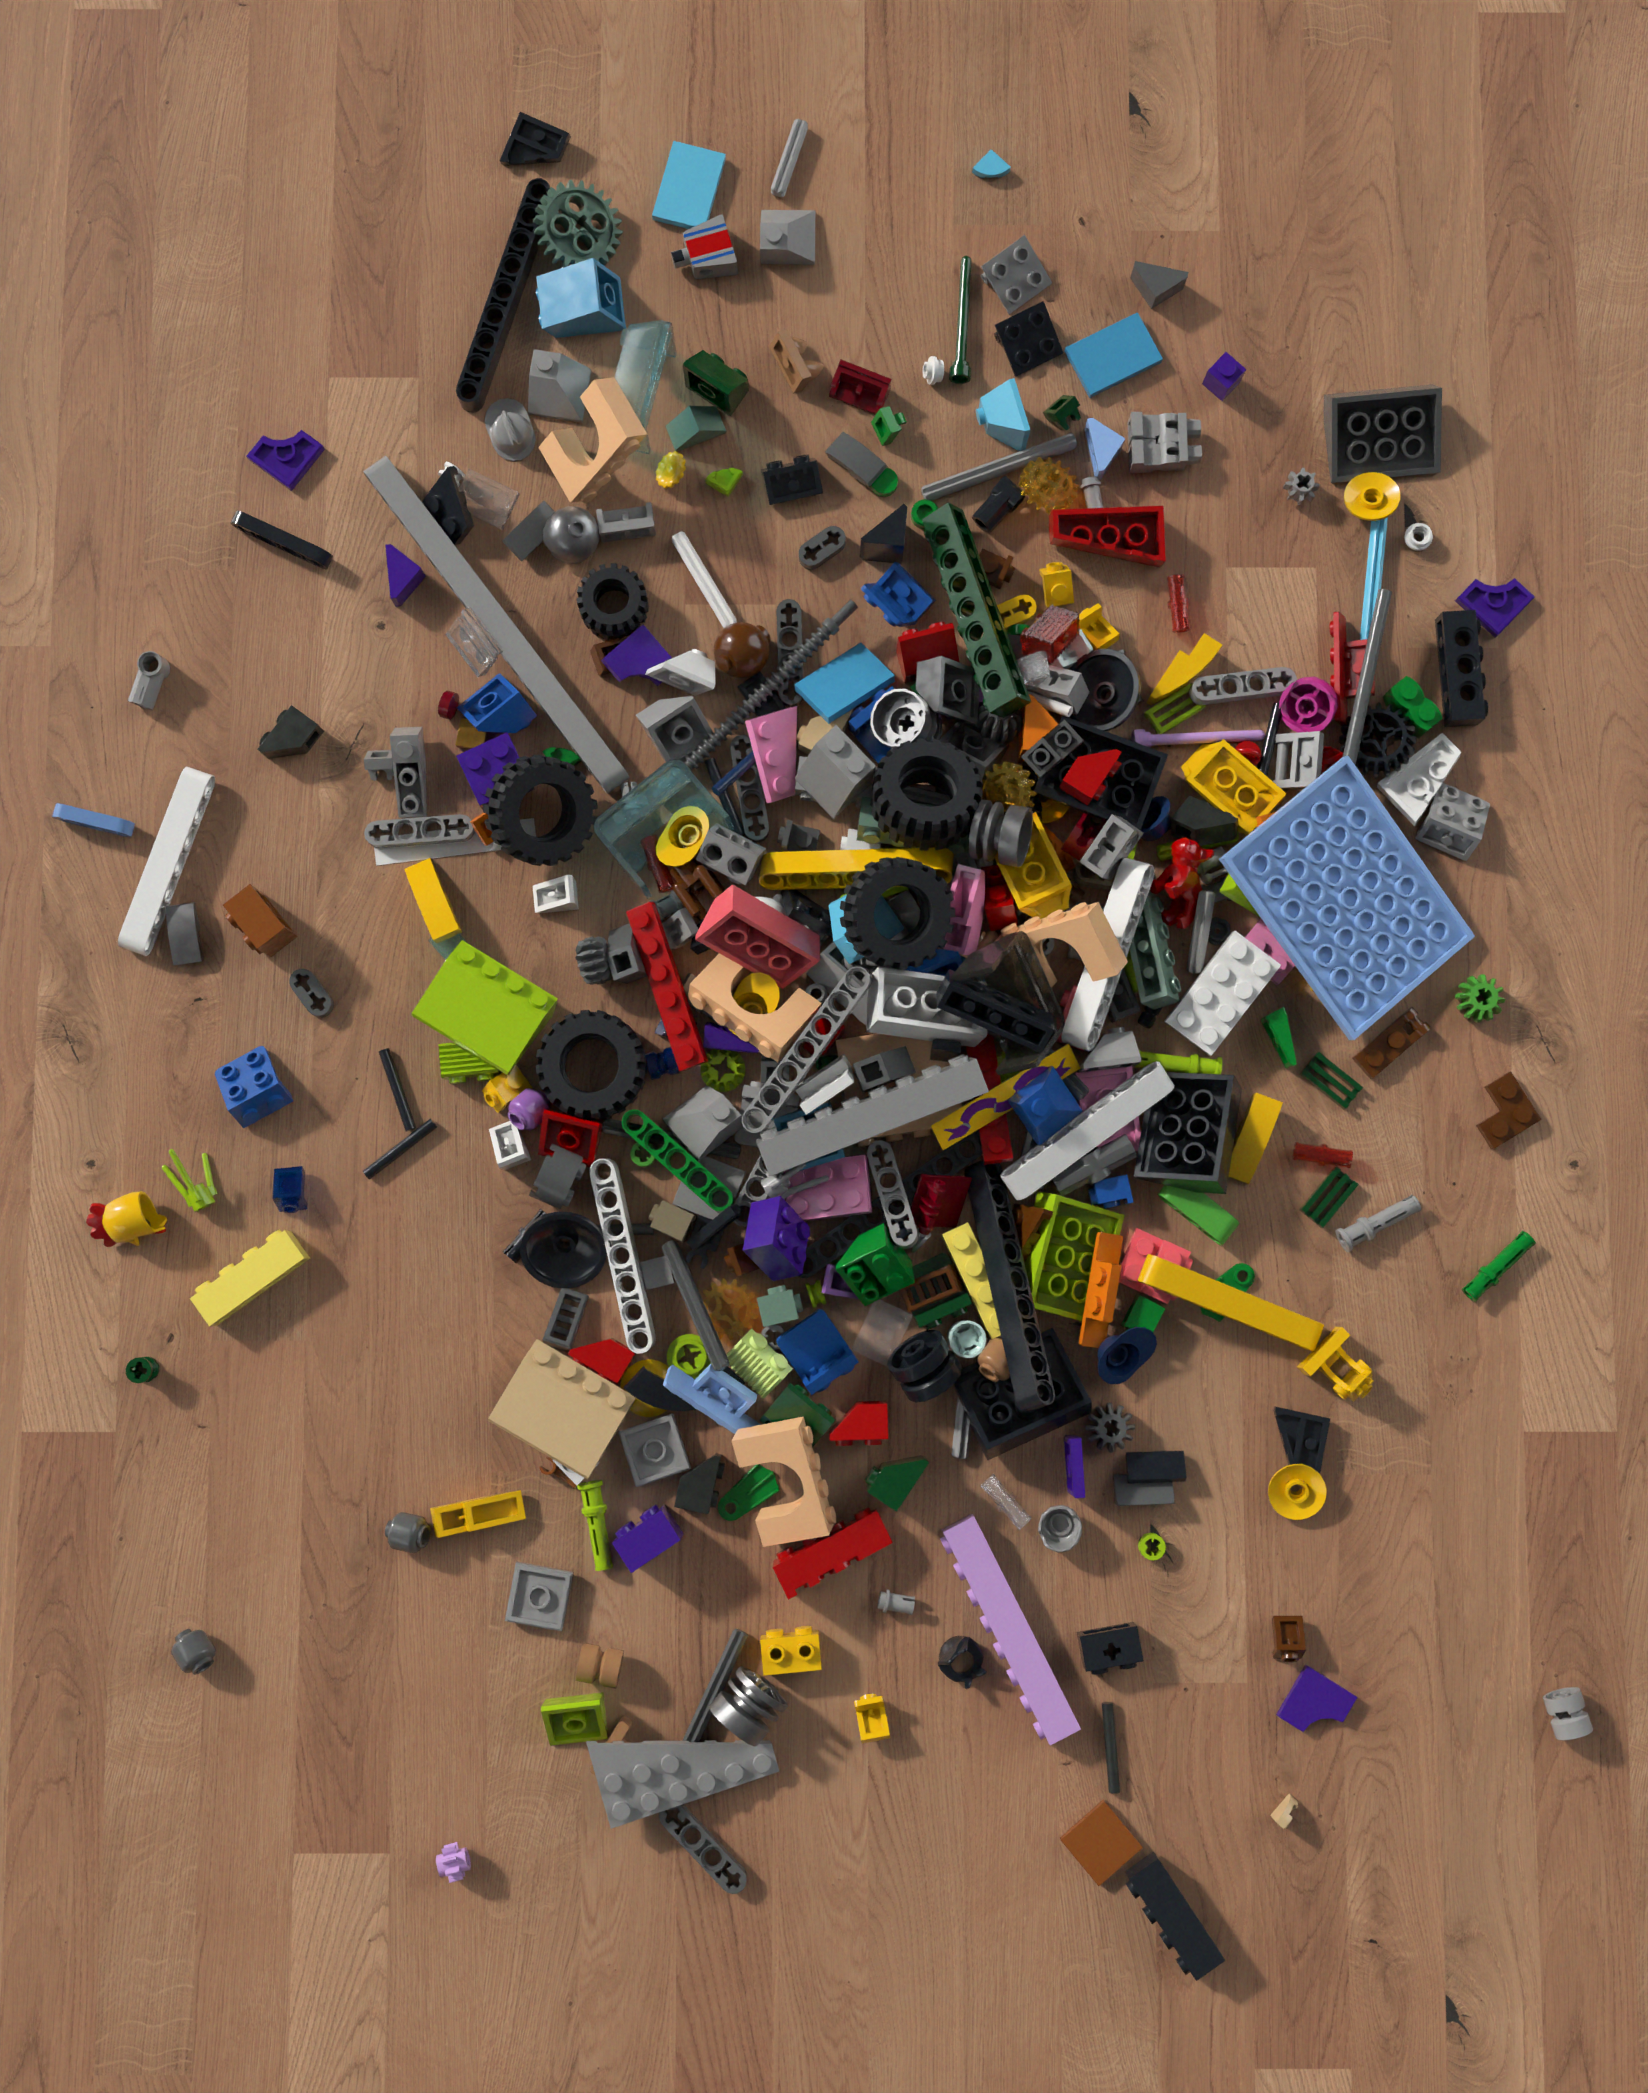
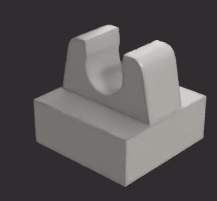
M391 750L367 752L364 758L365 770H368L371 780H377L378 770L386 772L387 780L393 778Z

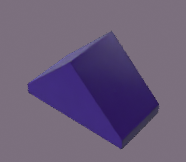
M387 544L385 547L390 598L395 607L403 605L426 576L421 567L393 545Z

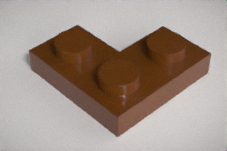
M1512 1072L1504 1074L1484 1087L1499 1110L1476 1125L1490 1149L1497 1148L1542 1120Z

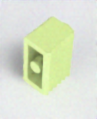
M752 1328L726 1354L732 1370H735L736 1374H739L740 1378L744 1379V1382H748V1386H752V1390H756V1394H760L761 1398H765L793 1369L788 1364L787 1359L782 1354L776 1353L767 1344L766 1338L756 1333Z

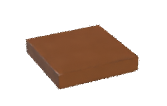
M1104 1799L1060 1837L1061 1842L1098 1886L1104 1883L1143 1848Z

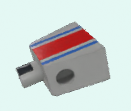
M723 214L686 230L683 233L685 248L671 252L674 268L690 265L695 279L738 274L737 260Z

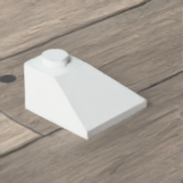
M692 649V651L685 652L647 669L645 675L696 696L714 689L715 661L708 659L706 653Z

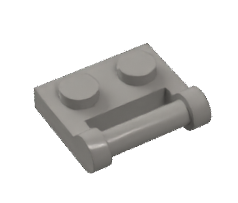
M1314 731L1276 735L1275 744L1278 747L1275 780L1273 782L1284 792L1288 790H1303L1321 775L1324 733ZM1293 744L1290 779H1286L1289 746Z

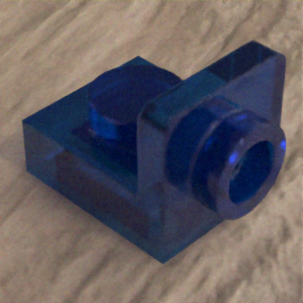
M303 1166L274 1169L272 1199L280 1212L295 1213L298 1210L307 1209L308 1203L304 1197L305 1170Z

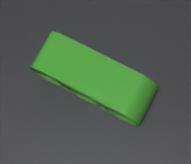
M1164 1185L1157 1194L1166 1204L1220 1246L1224 1245L1240 1224L1236 1218L1204 1193Z

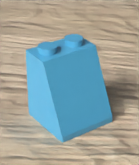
M591 258L536 276L538 287L536 288V296L540 306L539 323L543 330L555 338L626 330L621 279L596 259Z

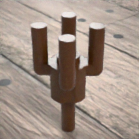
M693 858L682 866L672 867L670 873L676 880V883L673 885V891L692 918L697 917L701 922L705 918L707 911L696 895L707 889L713 899H715L725 889L712 871L707 870L703 865H698Z

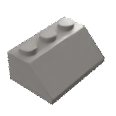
M833 942L820 954V961L811 967L806 974L816 984L824 986L826 991L831 994L850 968L855 966L863 967L872 974L880 965L867 960L865 957L849 964ZM857 971L852 974L851 983L856 988L862 987L866 982V977L862 972ZM867 992L852 1011V1014L866 1026ZM838 995L835 1000L847 1009L849 1005L848 998L844 995Z

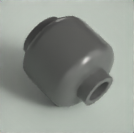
M405 1512L395 1515L392 1520L388 1521L385 1528V1536L388 1538L390 1547L408 1553H416L421 1548L426 1547L431 1534L430 1526L427 1525L424 1517Z
M186 1629L175 1637L176 1642L172 1647L171 1654L183 1672L197 1675L214 1663L213 1657L215 1656L216 1649L203 1630L191 1631V1629Z

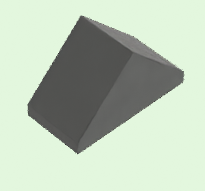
M1135 261L1130 279L1152 309L1183 290L1189 272Z

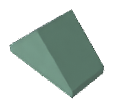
M688 406L665 426L673 447L677 452L727 433L716 406Z

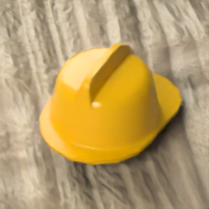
M687 806L673 814L656 845V855L660 862L666 866H682L690 862L700 851L710 827L709 818L702 809L695 806Z
M761 972L752 973L745 977L738 985L733 999L742 1009L750 1013L768 1014L776 1010L780 999V991L776 981L770 975Z

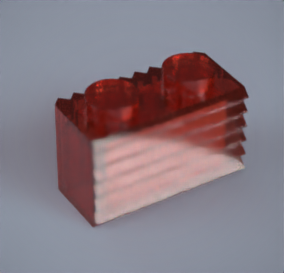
M1053 604L1050 605L1043 613H1039L1036 616L1035 622L1029 628L1023 629L1020 636L1022 654L1054 663V660L1079 636V613L1077 611L1074 613L1068 609L1064 610L1063 607H1054Z

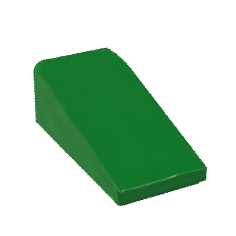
M1282 1007L1263 1017L1261 1023L1283 1065L1288 1069L1296 1065L1297 1062L1285 1007Z

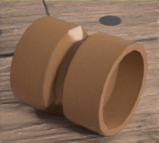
M583 1643L576 1681L592 1684L598 1679L599 1683L604 1687L616 1689L624 1650L608 1648L605 1652H602L600 1645Z

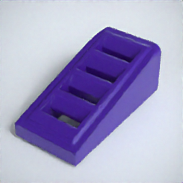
M706 1022L703 1047L750 1053L760 1052L758 1048L748 1041L741 1040L728 1028L712 1022Z

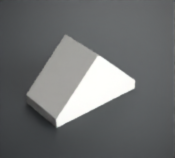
M565 875L533 885L535 913L579 909L577 884L572 875Z
M511 1121L489 1129L499 1168L507 1170L531 1160L520 1129L516 1128Z

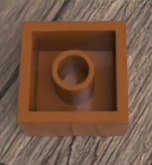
M251 884L247 885L223 904L224 908L228 911L225 915L226 919L235 929L238 928L242 933H245L242 937L252 950H256L258 954L264 953L272 957L298 937L264 893Z

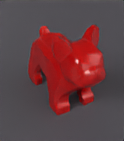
M1186 837L1176 840L1171 845L1172 863L1165 868L1157 879H1153L1150 891L1154 894H1158L1165 889L1169 897L1173 898L1170 908L1161 913L1162 921L1169 926L1177 923L1176 926L1180 929L1187 928L1195 918L1198 895L1200 891H1203L1198 875V867L1202 862L1214 856L1213 850L1203 849L1196 841Z

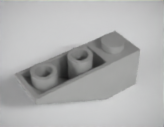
M423 727L394 728L390 734L398 816L399 818L427 817L426 756Z

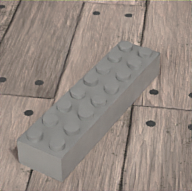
M964 1054L949 1059L950 1065L943 1068L934 1065L921 1070L923 1075L917 1078L908 1075L894 1081L896 1084L894 1087L888 1089L884 1085L867 1091L868 1097L859 1100V1097L853 1096L841 1101L842 1107L832 1110L830 1106L815 1111V1117L804 1120L802 1116L788 1121V1127L777 1131L776 1127L760 1132L761 1138L756 1139L769 1176L989 1092L977 1059L968 1058V1055Z

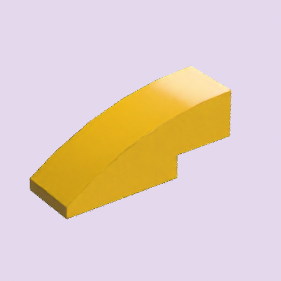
M1204 633L1190 655L1179 650L1146 703L1153 705L1163 701L1190 684L1208 667L1223 644Z
M431 858L405 868L411 889L433 941L437 944L462 933L452 910L453 907Z
M1259 1093L1252 1094L1243 1121L1240 1122L1234 1138L1229 1171L1230 1178L1246 1184L1250 1183L1270 1139L1283 1102Z
M521 1490L430 1508L435 1537L438 1538L526 1519Z

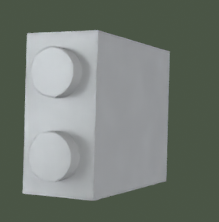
M835 725L814 745L797 773L795 780L834 819L873 783L876 765Z

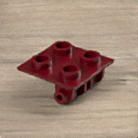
M921 1174L911 1205L915 1225L919 1227L918 1231L921 1234L929 1235L930 1231L934 1230V1227H957L972 1180L971 1177Z

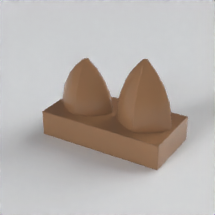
M785 329L777 332L769 348L794 394L803 391L806 384L822 372L824 364L813 360H803L801 355L807 347V342L791 337L788 330Z

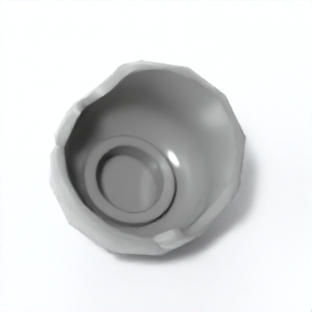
M1065 1505L1051 1506L1041 1515L1038 1532L1046 1548L1060 1553L1070 1551L1078 1544L1082 1535V1523L1078 1514L1072 1508Z

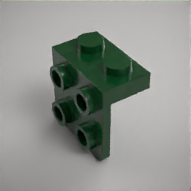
M941 1253L913 1266L914 1279L952 1264L948 1254ZM943 1274L949 1290L953 1289L947 1274ZM935 1277L932 1279V1281L935 1285L937 1293L941 1294L942 1291ZM925 1282L921 1283L927 1299L931 1298ZM911 1287L910 1290L917 1304L921 1301L915 1287ZM961 1291L912 1312V1315L919 1328L925 1325L926 1330L942 1324L940 1318L948 1314L955 1318L968 1312L966 1306L972 1304L968 1293Z

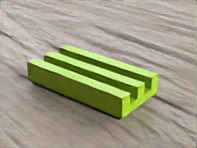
M1191 683L1143 714L1150 721L1151 727L1156 730V734H1165L1205 709L1206 705L1197 704L1192 709L1161 727L1160 723L1193 703L1191 698H1188L1163 715L1155 718V713L1189 693Z

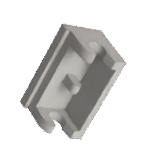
M651 502L646 503V506L604 512L602 509H596L599 535L602 543L656 535Z

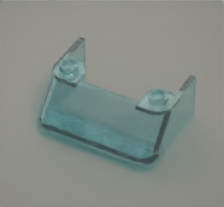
M663 320L630 324L628 329H623L620 339V345L623 347L615 379L646 432L666 356L675 358L677 353L672 322ZM648 433L640 442V447L636 450L637 452L650 454L651 448Z
M669 760L602 813L594 823V831L597 837L647 899L652 895L646 884L637 875L644 868L647 860L646 854L639 844L669 821L676 811L687 806L699 807L707 816L713 812L727 829L734 830L727 812L680 760Z

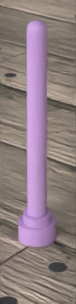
M1135 729L1131 733V741L1149 748L1154 745L1217 743L1223 739L1226 742L1261 741L1265 738V733L1262 730L1151 734L1150 732H1145V729Z

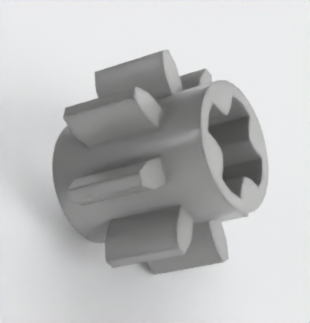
M1303 467L1297 475L1291 471L1288 475L1290 481L1285 482L1283 489L1288 490L1287 500L1293 499L1297 501L1298 505L1305 498L1311 502L1315 497L1313 492L1317 491L1320 484L1314 483L1316 473L1310 474L1305 472Z

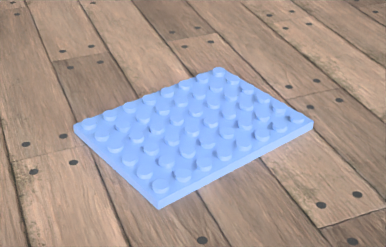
M1344 756L1219 859L1348 1040H1355L1475 937L1349 756Z

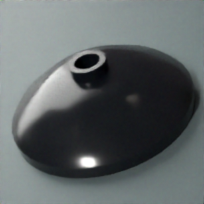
M1098 649L1083 655L1070 667L1069 670L1082 674L1089 694L1078 714H1071L1069 718L1104 731H1110L1123 724L1131 716L1140 698L1141 680L1136 666L1127 656L1112 649ZM1111 691L1110 698L1106 699V694Z
M552 1212L537 1218L525 1230L520 1244L521 1260L529 1274L539 1282L554 1288H575L590 1282L602 1270L607 1254L605 1241L600 1229L588 1218L572 1212ZM561 1239H568L569 1241L563 1242Z

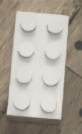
M1232 931L1164 1022L1206 1054L1212 1056L1281 964L1237 931Z
M880 966L871 974L872 984L867 991L866 1032L933 1041L934 1039L960 1042L963 1046L975 1047L987 1036V1029L937 1008L936 992L945 976ZM978 981L982 984L987 985V982Z

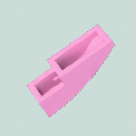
M958 864L950 890L954 898L950 902V907L955 908V917H950L949 924L954 925L952 934L946 933L944 939L948 942L943 949L958 951L960 954L975 958L983 920L985 871Z

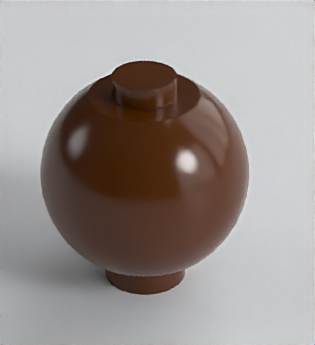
M737 622L726 626L718 634L714 643V657L718 668L727 675L739 679L749 678L758 674L766 665L769 657L770 634L763 626H755L746 622Z

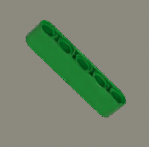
M633 1109L624 1114L622 1127L625 1132L709 1207L721 1213L728 1206L734 1204L732 1192L643 1112ZM634 1116H640L643 1119V1126L637 1131L630 1130L628 1126L629 1120ZM654 1135L664 1137V1145L661 1149H651L649 1143ZM675 1154H683L686 1158L685 1165L680 1169H674L671 1166V1158ZM699 1172L707 1176V1183L702 1188H696L692 1185V1177ZM720 1191L726 1192L729 1197L728 1203L723 1207H717L713 1203L714 1195Z

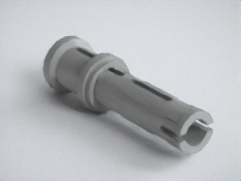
M1410 1195L1369 1218L1360 1217L1353 1225L1345 1229H1337L1335 1231L1337 1239L1342 1248L1349 1253L1353 1250L1354 1246L1365 1240L1372 1241L1376 1233L1421 1211V1205L1415 1196Z

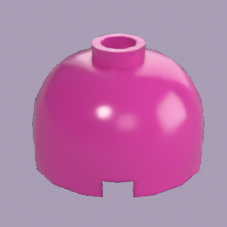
M1303 677L1292 682L1283 691L1279 701V709L1281 708L1284 723L1298 733L1323 730L1333 720L1338 707L1337 695L1333 687L1318 677Z

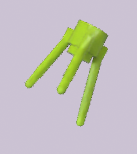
M170 1149L169 1154L188 1190L183 1187L166 1165L162 1166V1170L184 1197L188 1207H192L194 1212H197L214 1204L213 1196L218 1193L213 1184L207 1153L202 1154L207 1187L203 1183L194 1186L175 1151Z

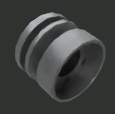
M893 689L883 694L875 703L871 712L870 725L874 736L891 749L893 747L899 749L900 744L906 741L915 743L916 739L925 738V741L932 742L933 739L939 740L941 737L942 719L940 714L934 712L924 699L910 690Z
M981 800L979 807L974 813L970 827L969 855L971 859L980 860L983 857L985 861L991 862L998 851L1000 864L1021 867L1025 861L1033 827L1032 809L1010 805L1004 816L1002 803L995 802L992 805V802L989 800Z
M740 1666L736 1671V1676L740 1681L735 1678H731L728 1681L735 1695L733 1696L725 1691H721L711 1703L709 1709L729 1731L747 1744L756 1747L769 1731L762 1717L776 1722L779 1716L774 1709L784 1712L788 1704L768 1680Z

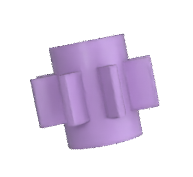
M458 1842L444 1845L442 1854L436 1855L439 1876L441 1878L448 1876L449 1883L463 1880V1877H465L464 1871L471 1869L470 1856L466 1847L459 1849Z

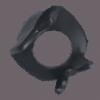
M954 1636L942 1645L938 1666L943 1674L952 1681L965 1682V1689H969L972 1679L987 1673L981 1667L984 1658L982 1651L971 1637ZM966 1651L971 1653L974 1662L968 1671L959 1673L953 1670L951 1663L959 1654Z

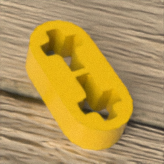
M1019 595L997 605L1001 617L1009 615L1003 620L1006 631L1009 626L1024 624L1034 617L1037 605L1031 596ZM1020 603H1023L1024 606H1030L1028 614H1024L1023 611L1015 614L1013 612L1019 609Z

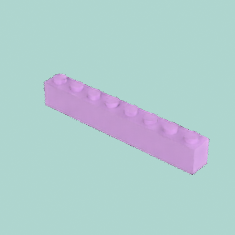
M970 1514L943 1528L942 1531L945 1536L940 1538L947 1554L954 1553L958 1563L953 1566L961 1581L967 1579L971 1589L966 1592L974 1607L980 1605L984 1613L980 1620L987 1634L993 1631L998 1641L993 1646L1000 1660L1007 1659L1011 1668L1006 1670L1014 1687L1020 1685L1024 1695L1019 1698L1027 1713L1033 1711L1037 1719L1033 1726L1040 1740L1046 1738L1049 1745H1052L1081 1730L974 1515Z

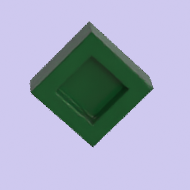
M1062 395L1043 414L1049 422H1054L1059 429L1068 430L1070 427L1066 419L1069 415L1073 421L1081 419L1078 410L1080 403L1075 396Z

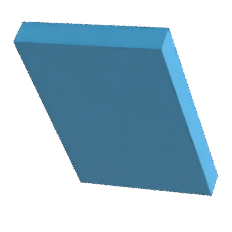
M1138 312L1066 347L1064 350L1089 398L1163 361Z
M860 642L795 684V691L830 724L875 695L879 690L894 683L895 675Z

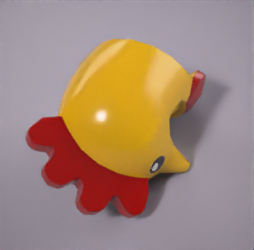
M142 1191L125 1194L107 1205L92 1203L89 1208L92 1214H89L86 1219L88 1226L93 1227L90 1232L91 1237L94 1239H104L106 1247L125 1242L139 1246L138 1237L166 1232L164 1226L167 1224L166 1216L157 1213L150 1197ZM145 1219H147V1220L150 1222L151 1227L149 1226V1224L146 1222Z

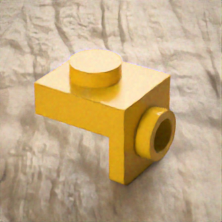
M1052 562L1046 564V568L1039 569L1043 580L1044 599L1047 608L1074 603L1072 575L1067 565H1063L1062 562Z
M1099 603L1091 608L1084 609L1077 618V628L1082 630L1093 647V651L1107 649L1119 641L1120 633L1102 616L1103 607Z
M515 1065L508 1075L501 1073L491 1079L482 1092L487 1104L499 1113L523 1090L527 1088L532 1089V1086L517 1065Z
M866 1694L861 1696L860 1700L854 1701L862 1744L889 1739L890 1733L883 1696Z

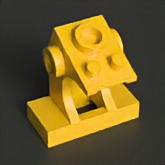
M1336 1326L1317 1345L1315 1352L1311 1351L1297 1368L1307 1376H1312L1319 1369L1334 1384L1332 1389L1343 1400L1350 1398L1354 1402L1358 1397L1363 1399L1372 1390L1373 1386L1371 1384L1374 1382L1372 1377L1373 1371L1362 1360L1356 1363L1343 1350L1341 1345L1350 1334L1343 1327ZM1338 1358L1350 1368L1342 1379L1330 1370V1367Z

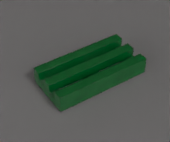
M1320 1052L1314 1055L1300 1073L1303 1078L1343 1110L1349 1106V1103L1354 1100L1357 1093L1363 1088ZM1317 1061L1350 1086L1352 1091L1348 1090L1316 1064ZM1313 1069L1316 1073H1318L1321 1077H1323L1326 1081H1328L1331 1085H1333L1336 1089L1343 1093L1346 1096V1098L1343 1100L1331 1089H1329L1326 1085H1324L1321 1081H1319L1316 1077H1314L1311 1073H1309V1071Z
M1335 1166L1299 1210L1320 1228H1324L1359 1184L1351 1180L1346 1173L1344 1174L1340 1168ZM1336 1176L1339 1177L1340 1180L1312 1213L1309 1208ZM1346 1183L1348 1185L1325 1215L1319 1219V1214Z

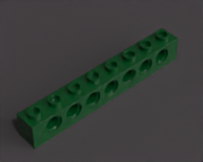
M948 502L922 519L925 527L924 535L931 544L934 553L932 555L933 561L939 567L942 576L941 584L947 591L950 599L949 607L959 624L957 630L967 647L966 656L974 667L976 673L974 678L982 690L984 707L989 713L1005 718L1031 703L964 511Z

